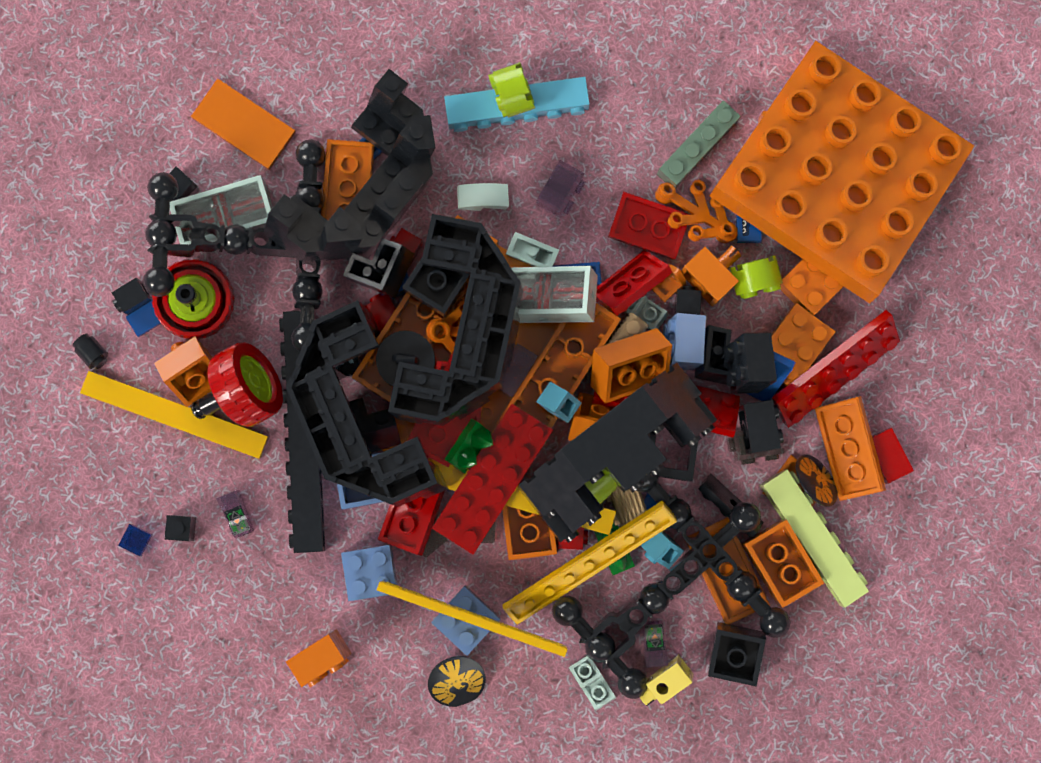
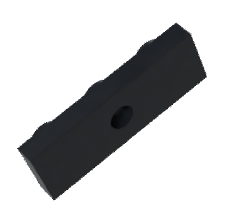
M711 473L698 488L703 497L713 502L725 517L730 518L733 507L742 502ZM761 520L755 530L744 534L751 538L754 537L764 522Z

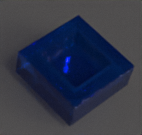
M129 524L118 546L138 556H142L153 534L133 524Z

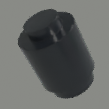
M85 333L74 341L72 345L75 348L74 352L89 369H99L106 364L108 352L93 336Z

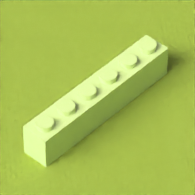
M784 469L759 486L781 519H787L838 604L846 608L869 592L865 586L868 582L860 572L856 573L852 567L854 564L853 559L847 552H842L838 546L841 543L833 531H828L825 526L827 521L821 512H815L811 506L814 503L812 498L805 491L802 492L797 485L800 483L798 477L793 471L789 472L787 469Z

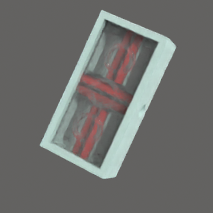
M261 175L170 202L171 214L193 215L199 222L216 224L219 227L225 225V228L238 224L244 226L247 230H249V227H253V230L261 227L265 228L268 213L273 208L266 182ZM175 227L180 244H191L189 240L191 230L189 228ZM205 235L206 240L210 242L217 241L215 235Z
M591 266L511 268L523 287L518 313L519 323L594 322L598 275Z

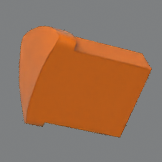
M670 264L668 265L673 273L666 277L662 283L657 284L651 289L664 303L677 289L687 285L681 270Z

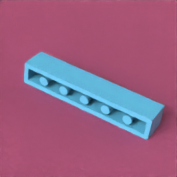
M586 77L529 84L536 109L510 118L503 117L502 112L499 110L495 98L499 95H496L494 89L444 96L449 129H454V132H463L468 130L470 126L484 129L491 127V123L501 122V125H511L515 123V120L524 119V122L537 121L538 117L541 116L555 119L561 117L562 113L569 112L573 116L582 115L585 113V110H589Z

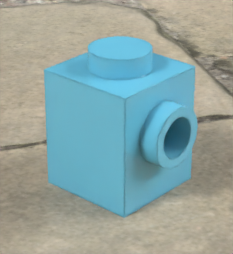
M549 382L536 401L548 412L569 423L581 405V402L572 394L552 382Z
M663 531L640 545L646 551L644 556L654 564L658 562L667 569H670L684 552Z

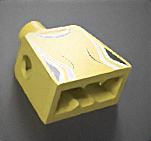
M679 654L648 678L646 683L648 688L644 695L640 697L646 706L656 699L660 704L665 703L693 682V672ZM659 683H664L667 687H661Z

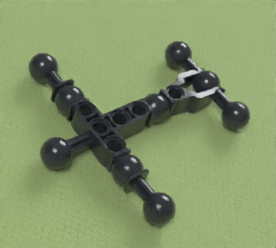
M309 139L301 142L296 148L297 162L303 167V181H299L295 195L320 214L325 199L321 190L323 183L317 182V168L322 165L326 155L324 147L318 141ZM161 172L153 175L148 181V193L155 200V212L149 215L152 222L146 227L145 231L146 240L151 245L147 251L153 254L152 268L144 274L143 278L144 288L149 294L162 297L168 295L174 289V275L167 269L168 255L190 258L195 252H214L216 250L222 252L224 249L227 253L233 255L244 252L250 254L252 252L259 256L295 258L263 233L264 227L256 228L255 230H253V227H249V230H247L244 226L235 224L225 228V225L219 227L216 224L199 222L193 215L170 214V201L178 195L179 191L177 180L171 174ZM175 227L189 228L191 230L189 234L191 244H174L177 238ZM213 234L216 236L217 241L210 242L206 240L205 235ZM263 238L266 244L258 245L254 239ZM296 258L297 277L296 282L293 284L292 293L296 300L294 308L300 309V325L296 326L292 331L291 340L293 346L298 351H301L309 335V328L312 321H314V309H318L321 304L320 299L322 298L323 289L319 282L320 274H318L321 260L302 263ZM309 264L313 267L314 271L306 272L302 265Z
M649 473L641 479L644 484L636 491L641 493L647 492L657 504L663 500L677 519V522L669 528L676 529L678 533L681 532L685 541L692 548L662 575L661 580L657 579L656 583L646 585L641 590L639 598H636V602L629 604L618 613L614 611L609 612L593 628L582 617V605L575 597L562 596L553 604L552 615L555 621L562 626H572L581 636L579 643L585 644V653L588 658L594 662L602 663V669L610 668L618 677L619 691L626 698L637 699L643 696L648 688L646 685L648 678L640 669L628 668L619 657L635 644V635L645 625L648 617L652 618L653 614L665 611L669 606L670 599L674 598L673 595L681 593L709 567L723 580L730 597L740 601L744 607L749 604L760 616V628L768 637L778 638L788 632L791 624L788 613L782 608L770 607L760 596L762 589L757 585L754 575L743 571L739 566L737 567L734 560L723 549L739 532H751L759 526L761 512L753 503L746 501L735 505L731 510L730 522L712 537L695 520L689 504L683 499L677 498L675 493L670 496L658 483V473L654 477ZM693 525L697 526L699 534L693 538L686 535L687 528ZM707 544H713L716 548L714 554L710 556L704 555L702 551L703 547ZM689 560L697 562V568L693 572H688L684 569L685 563ZM724 562L732 564V569L727 574L719 572V567ZM673 576L679 579L678 586L669 588L666 585L667 579ZM635 609L641 610L643 617L639 620H633L629 616L631 611ZM612 622L619 624V629L628 634V637L617 647L609 634L601 632Z

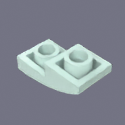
M478 183L458 185V209L481 211L483 208L506 210L509 207L508 184Z
M647 296L638 299L625 311L627 314L634 313L649 325V330L659 329L669 315L665 309L650 301Z
M588 656L569 667L595 711L616 699L599 669Z

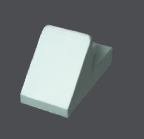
M515 232L506 255L525 262L532 267H553L559 249Z

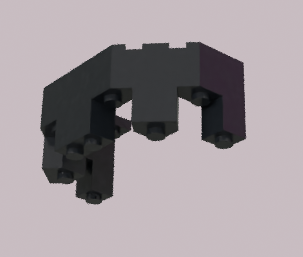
M390 69L376 83L367 107L351 126L353 130L388 157L345 210L339 207L332 217L327 220L296 195L289 198L284 194L268 213L263 233L302 263L325 259L326 261L347 259V257L352 256V253L362 257H370L379 246L381 239L388 235L424 190L433 175L431 156L436 147L431 115L424 116L423 109L404 95L408 83Z
M432 214L421 261L422 265L470 274L449 371L399 362L388 412L398 420L417 424L424 422L444 426L456 417H459L461 420L489 402L488 396L503 387L506 369L511 364L520 322L518 313L523 287L482 223Z
M357 300L312 321L305 345L303 344L295 363V370L292 377L289 378L286 388L324 479L400 507L419 497L427 499L447 490L448 487L439 466L428 460L419 437H415L372 457L339 381L347 377L342 367L343 363L379 347L375 337L379 336L380 331L372 313Z
M677 362L669 368L668 372L663 371L652 379L651 383H646L560 449L553 459L546 461L533 472V477L527 478L519 484V490L560 543L563 540L569 543L579 535L577 529L587 522L591 526L602 517L599 512L604 508L585 485L588 481L594 484L605 475L602 470L606 469L624 493L628 489L633 493L644 484L641 479L650 473L654 477L665 468L662 463L667 459L648 436L650 433L654 437L666 428L681 448L686 444L691 448L702 439L699 435L700 433L704 437L715 429L712 424L717 421L716 417L699 397L702 394Z

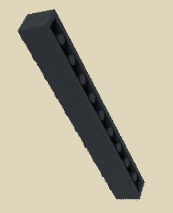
M300 311L283 312V318L279 319L280 332H284V342L280 343L281 356H285V366L281 367L282 380H286V386L289 378L293 375L296 367L295 363L300 353L293 346L291 340L292 331L296 326L300 325ZM286 388L282 391L283 403L287 404V413H284L283 420L284 427L288 428V437H285V451L289 452V461H286V475L290 476L291 485L287 486V499L291 500L292 509L288 510V523L292 524L293 534H289V547L293 548L294 553L325 551L322 471Z

